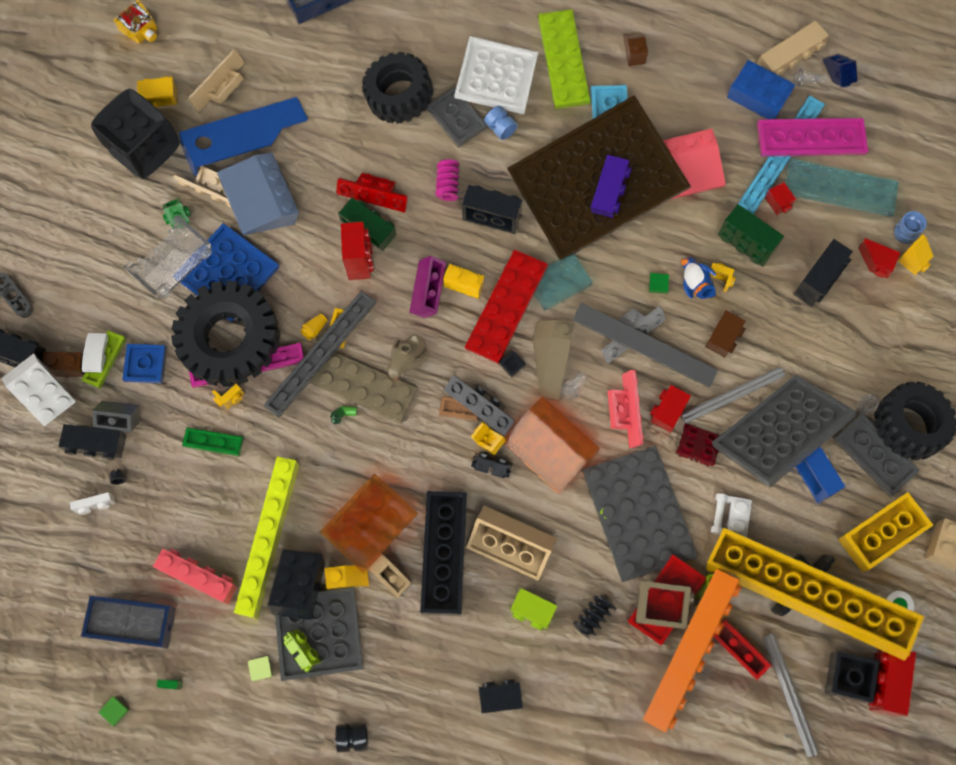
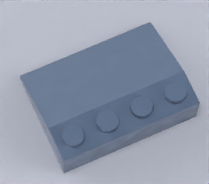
M272 152L254 155L217 172L243 235L295 225L299 212Z

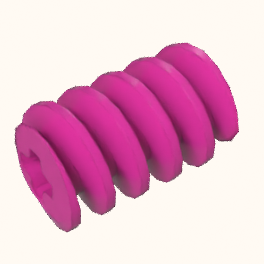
M447 159L438 162L436 172L437 190L435 191L437 198L444 201H456L458 199V195H456L458 193V188L456 187L459 186L457 181L459 180V175H457L459 168L457 167L460 166V163L458 161Z

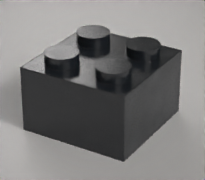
M841 651L831 652L825 694L865 704L873 703L879 661Z

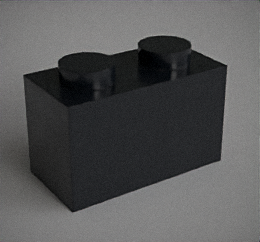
M515 679L504 680L503 685L496 686L495 682L482 683L483 687L479 688L482 714L523 709L520 683H515Z

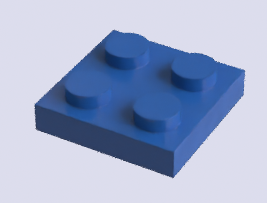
M127 344L122 380L133 383L162 384L167 347L165 345Z

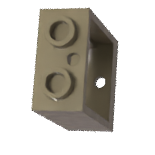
M640 581L635 622L687 629V625L690 624L692 613L688 612L689 604H693L694 592L690 591L691 587ZM649 587L684 592L681 623L645 618Z

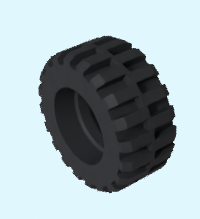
M392 52L388 53V56L384 57L383 55L379 57L377 62L374 61L371 64V68L368 67L365 72L366 76L362 80V91L369 108L378 119L382 121L386 119L387 123L396 122L401 124L403 121L410 122L412 118H418L422 111L425 112L428 108L427 104H430L432 101L433 84L427 67L422 63L421 59L418 57L414 58V55L409 53L405 55L404 52H398V54ZM395 82H412L410 87L401 94H384L386 89Z
M922 382L900 384L889 392L877 405V410L874 414V418L877 419L874 421L875 428L879 430L877 434L879 438L884 440L883 444L886 447L889 446L896 455L899 453L901 454L900 457L906 459L911 457L912 460L927 459L950 444L956 435V418L954 417L956 412L954 408H951L950 400H946L943 396L944 394L941 391H936L935 387L931 385L925 386V383ZM904 408L915 411L923 418L927 427V434L914 430L908 424L904 416Z

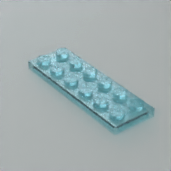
M790 159L785 184L795 197L892 217L895 211L899 181Z

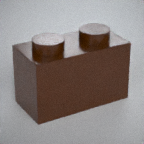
M725 310L705 347L724 358L728 352L732 354L737 346L734 343L736 338H741L746 330L743 327L746 321Z
M43 351L42 363L55 377H83L85 372H82L83 353Z

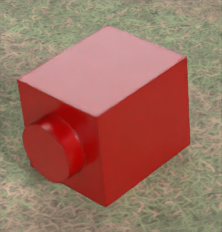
M785 182L770 189L765 196L766 201L776 215L782 212L786 214L791 211L796 201V198Z

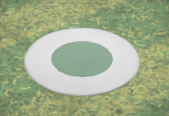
M903 591L892 592L886 599L914 611L913 599Z

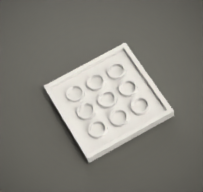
M470 36L454 98L490 107L502 106L504 110L524 114L538 52Z

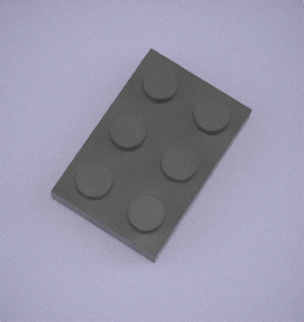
M454 87L431 102L426 110L459 148L487 129V124L467 101L454 98L456 91Z

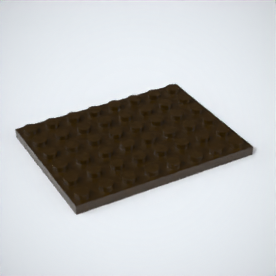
M635 95L507 168L560 262L691 187ZM607 155L629 160V167H632L630 177L626 178L624 182L626 185L625 193L623 196L620 195L618 201L621 202L619 212L615 213L613 218L595 214L591 211V205Z

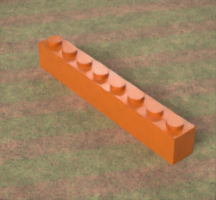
M718 569L715 570L643 718L644 721L663 732H667L669 728L671 730L674 729L678 718L675 716L678 710H683L687 699L684 697L687 691L691 692L696 684L694 677L697 672L701 673L706 663L703 661L706 653L710 654L715 644L712 640L715 634H720L724 626L721 621L724 615L728 616L732 610L733 605L730 604L733 596L738 597L742 586L739 585L740 580Z

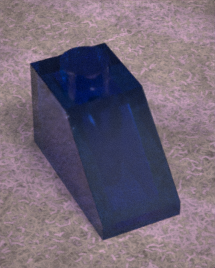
M841 54L823 58V63L834 84L840 87H849L852 83L858 82L856 60Z

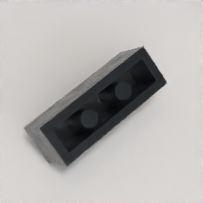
M63 424L58 447L63 449L65 454L69 455L84 453L83 455L86 457L95 458L96 455H101L104 459L114 460L115 457L122 458L126 435L116 430Z

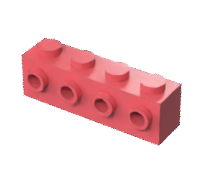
M172 548L169 551L162 549L153 565L154 568L227 605L230 603L238 586L232 584L233 579L226 575H222L221 578L214 575L216 571L208 566H205L204 569L198 567V561L187 557L185 560L180 557V552Z

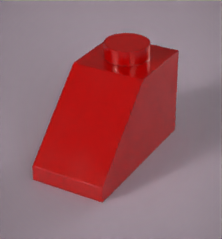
M866 238L858 248L869 271L881 278H888L901 253Z

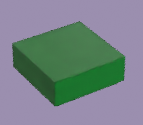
M650 273L649 293L668 294L669 274Z
M157 679L156 687L181 690L183 682Z

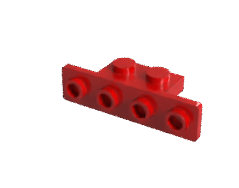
M361 173L356 182L343 178H338L337 195L348 198L353 197L355 200H361L405 213L408 197L393 192L396 187L395 181L372 176L368 173Z

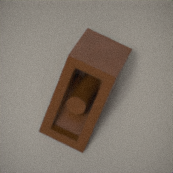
M641 32L623 34L628 66L646 64L648 49L645 36Z

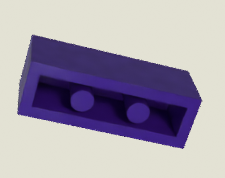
M607 155L591 205L592 213L613 218L614 214L619 212L621 202L618 201L620 195L623 196L625 193L626 185L624 182L626 178L630 177L632 167H629V160Z

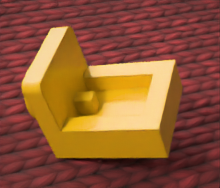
M712 263L711 268L716 272V276L711 274V277L725 281L723 291L727 292L728 288L734 285L736 277L733 276L735 269L729 268L722 263Z
M237 384L230 388L222 397L215 390L212 391L215 396L213 400L220 407L224 405L227 409L232 405L238 404L245 394Z
M484 422L471 435V438L479 447L493 455L497 453L506 441L503 436L489 429Z

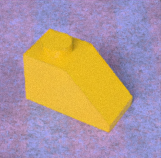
M922 234L898 260L914 275L920 270L924 273L931 265L929 261L934 257L926 236Z
M364 566L325 568L326 589L329 591L369 586L368 569Z

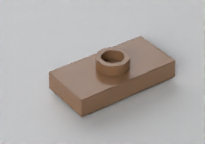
M442 396L439 416L477 422L478 416L453 397Z

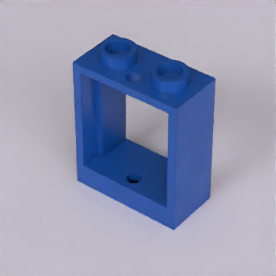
M821 447L817 448L795 467L817 503L835 495L846 487Z

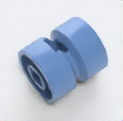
M502 106L493 108L484 119L487 126L494 130V133L500 140L509 138L518 127L517 122L511 116H507V112Z
M917 211L907 212L894 228L895 238L904 244L914 242L926 228L927 221L925 217Z

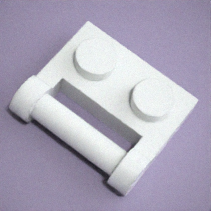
M716 494L715 500L717 505L711 533L721 534L723 530L725 503H729L726 529L747 538L752 500L732 497L726 494Z

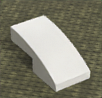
M107 333L87 334L83 352L82 372L102 373L106 360L104 352L109 339Z

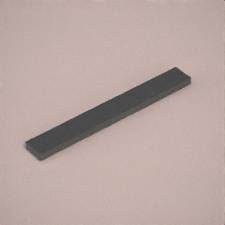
M361 290L263 406L280 418L376 305V300Z
M580 303L572 320L708 388L711 387L717 374V369L583 303Z

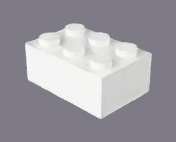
M32 354L2 377L5 387L43 426H46L76 402L72 394L35 354Z

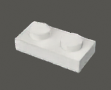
M108 492L70 502V508L79 515L89 514L93 509H108L110 505L116 504L115 496Z

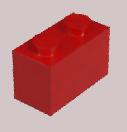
M670 385L668 390L664 388L659 397L662 400L660 405H655L650 413L653 416L650 422L671 433L691 395L673 385Z

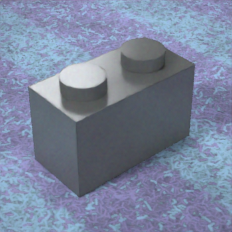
M101 401L92 410L93 428L132 432L140 423L139 405Z

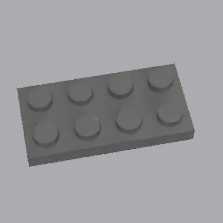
M862 413L834 441L889 497H892L920 470L909 459L900 457L901 454L899 453L896 455L889 446L886 447L883 444L884 440L879 438L877 434L878 428H875V425Z

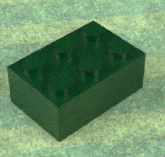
M739 204L736 205L724 220L718 234L722 241L731 244L739 253L747 255L753 263L762 267L775 253L784 238V235Z

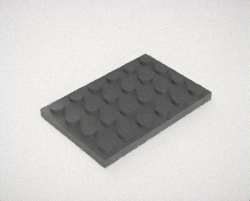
M795 375L715 439L712 444L719 452L771 488L856 417V411L798 375Z
M656 446L582 469L622 583L662 570L672 554L683 562L698 557Z

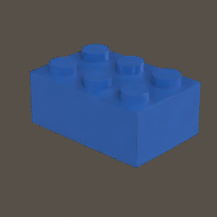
M747 60L733 82L727 98L766 119H776L791 96L796 84Z

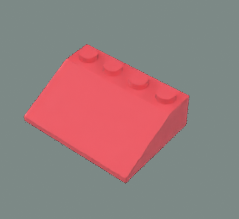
M713 129L663 140L691 185L690 189L672 199L726 185L718 143Z

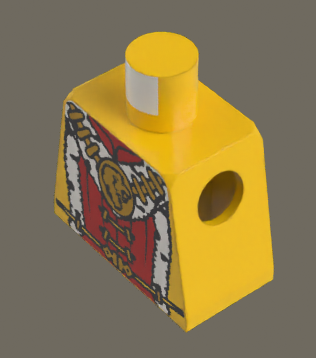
M139 0L113 19L117 29L137 43H141L145 39L149 42H154L157 38L155 33L157 26Z

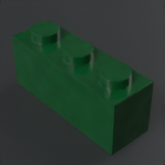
M351 197L338 213L342 223L364 222L365 229L368 228L371 243L382 251L396 236L395 225L389 220L385 221L382 219L377 211L368 209L361 200H355Z

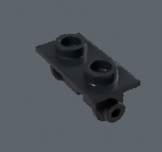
M483 451L475 453L473 458L477 460H473L471 467L475 468L474 470L488 474L489 467H492L491 475L503 479L505 477L509 478L511 471L507 469H511L513 466L509 459L504 457L496 459L490 457L491 454Z

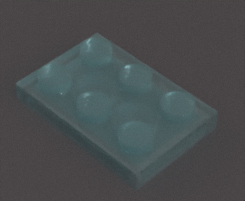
M572 254L548 266L534 296L542 309L546 311L588 288L593 282L575 254Z

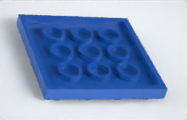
M222 223L174 278L196 296L199 295L197 289L206 286L209 290L212 288V283L219 281L223 285H227V281H236L239 286H242L244 283L251 286L255 292H259L280 266ZM226 318V319L229 320L230 322H232L235 318Z

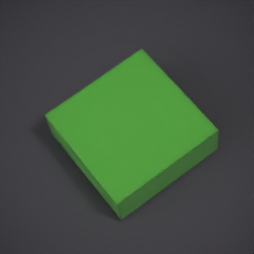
M112 696L98 713L112 726H116L129 709L115 696Z

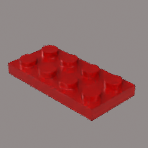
M672 554L654 583L691 587L690 591L694 592L695 597L707 578ZM650 587L648 589L645 618L678 622L682 615L684 592ZM636 607L627 622L662 646L674 627L635 622Z

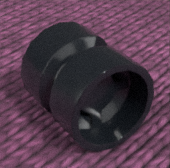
M355 723L352 727L349 724L336 725L335 740L337 753L349 752L351 748L354 751H367V724Z

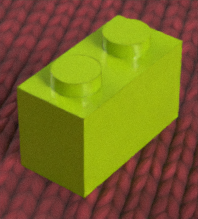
M520 588L510 612L513 613L512 617L516 620L523 622L525 619L531 622V627L542 631V628L547 630L557 605Z

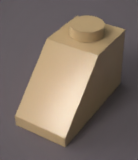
M378 551L364 565L397 598L411 584Z

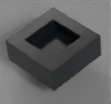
M512 351L499 362V365L513 378L526 366V363Z

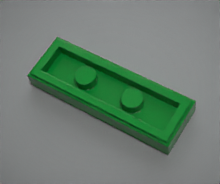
M186 427L182 446L240 457L244 438L242 436Z

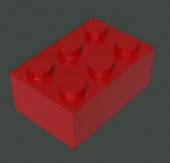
M364 222L340 223L342 260L348 279H371V272H374L371 256L373 255V247L368 228L365 229Z
M878 649V652H875L874 660L879 661L874 702L868 704L870 706L869 711L893 717L908 716L916 652L911 651L904 661Z

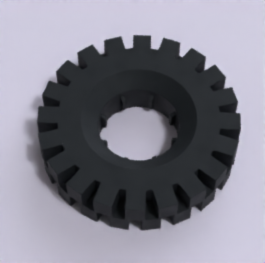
M221 281L214 282L209 290L206 286L197 289L198 296L194 297L190 294L184 300L187 306L185 308L179 307L176 312L179 319L178 321L173 320L172 330L175 335H171L172 345L176 348L174 351L182 364L195 377L215 386L218 383L223 387L233 386V382L236 381L240 385L248 382V376L252 375L256 378L262 373L260 368L262 366L268 367L272 362L270 356L272 353L276 354L279 346L276 340L280 339L277 317L264 296L258 291L255 292L249 285L243 283L242 286H239L236 281H227V285H223ZM226 318H236L238 322H244L246 327L244 328L245 337L237 348L231 351L227 350V352H219L216 348H210L208 342L210 338L208 336L214 324Z

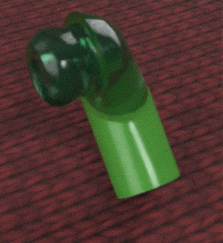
M338 407L330 414L331 423L340 424L341 418L344 416H357V407Z

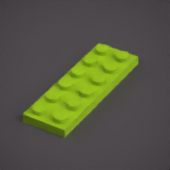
M573 10L538 14L554 108L560 109L589 105L590 97Z

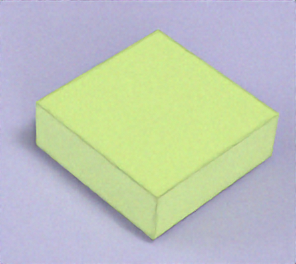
M269 656L248 661L252 682L273 677Z

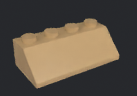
M484 506L477 517L466 548L539 581L557 538Z

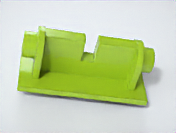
M299 629L288 632V635L283 638L285 641L284 645L292 655L297 651L299 652V655L294 659L302 670L308 672L313 668L312 666L321 663L317 651L310 646L305 634Z

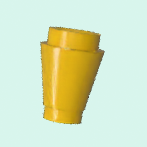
M319 313L304 323L300 332L307 340L311 341L317 337L328 320L323 314Z

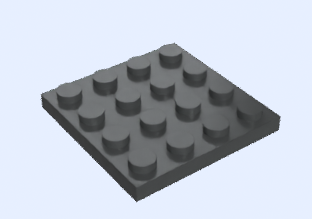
M354 587L319 592L312 620L275 615L281 681L364 670ZM299 629L305 634L307 642L317 651L318 657L321 660V663L312 666L313 668L308 672L302 670L294 659L299 655V652L297 651L292 655L284 645L285 641L283 638L292 630Z

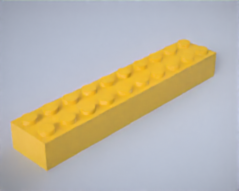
M723 528L707 562V571L714 573L718 569L740 580L739 585L904 661L911 652L924 616L726 528Z

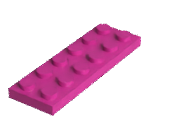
M864 118L766 119L757 122L761 157L865 155L868 153Z

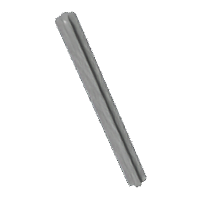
M782 367L771 370L683 412L681 418L684 423H688L784 377L785 372Z
M774 633L765 635V644L808 757L816 756L819 754L776 636Z

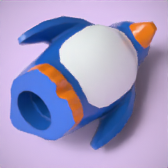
M693 257L682 259L681 263L684 268L683 287L688 297L692 299L693 293L700 299L714 297L716 292L711 274L716 276V272L710 266L697 262Z

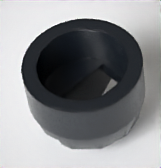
M118 468L117 471L112 470L110 472L111 484L119 485L126 482V475L122 469Z

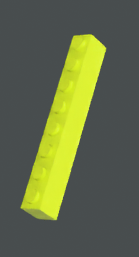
M278 456L276 458L234 609L235 614L254 619L259 618L300 466L296 460Z

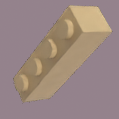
M814 21L762 54L757 65L781 76L785 70L793 69L799 61L807 60L813 52L821 51L826 46L829 35L817 21Z

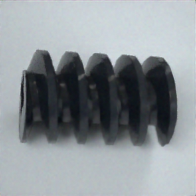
M594 595L593 600L595 603L589 602L588 606L590 609H583L585 616L579 615L578 619L580 622H573L576 630L589 640H591L589 634L597 635L594 628L602 629L599 622H607L604 615L612 616L609 609H617L603 596Z

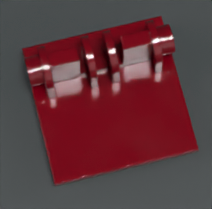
M685 423L676 454L687 459L690 456V461L695 458L696 463L699 461V463L707 465V467L709 465L713 466L716 463L718 450L713 447L712 442L720 435Z

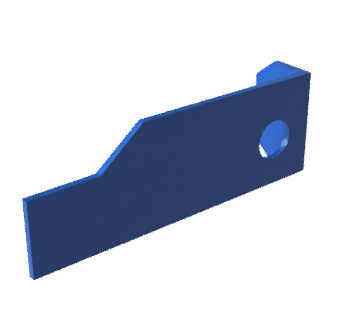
M294 97L179 132L180 143L193 175L197 176L198 167L271 146L283 128L306 122L308 118L298 98ZM200 137H207L211 140L212 144L207 149H200L195 145V141Z

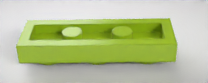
M109 330L106 332L109 339L104 352L106 360L102 373L85 372L81 379L82 382L101 389L126 341L124 336Z

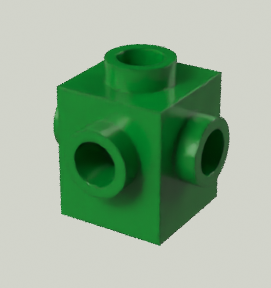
M180 198L162 204L165 213L163 218L167 225H171L172 229H181L186 227L187 223H190L188 216H191L187 205L183 206Z

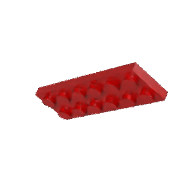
M514 249L464 347L465 350L499 365L548 268L547 263Z

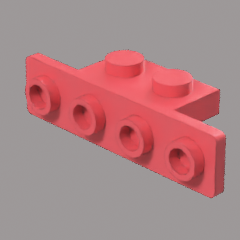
M630 370L622 375L623 390L608 391L611 429L627 430L629 448H636L643 445V433L639 407L640 398L637 388L638 379L636 377V370Z

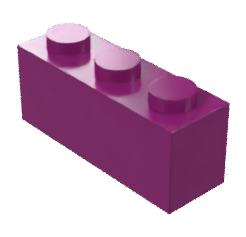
M433 256L419 260L409 313L422 318L437 314L446 266L445 261Z

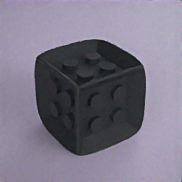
M130 88L117 95L96 115L91 123V128L100 143L108 149L117 161L141 179L154 173L179 146V138L171 123L154 105Z

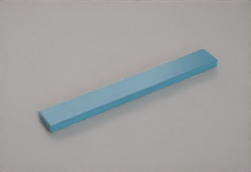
M809 96L794 119H816L825 104ZM769 156L738 204L754 214L791 156Z

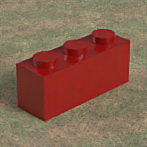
M725 618L721 622L724 626L720 634H715L714 638L758 680L772 666V663Z

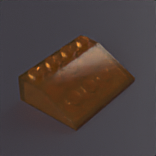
M543 396L505 437L506 441L504 442L508 449L558 495L596 457L600 450L593 441Z
M374 473L319 533L364 573L418 515V512Z

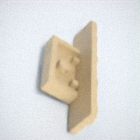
M232 50L190 95L188 101L197 111H201L210 100L221 104L242 82L244 78L237 71L244 64V60L236 50Z
M201 166L195 181L181 175H174V179L179 180L178 184L188 188L190 185L195 188V192L203 195L205 193L210 194L211 199L218 202L223 200L227 206L231 207L217 171Z

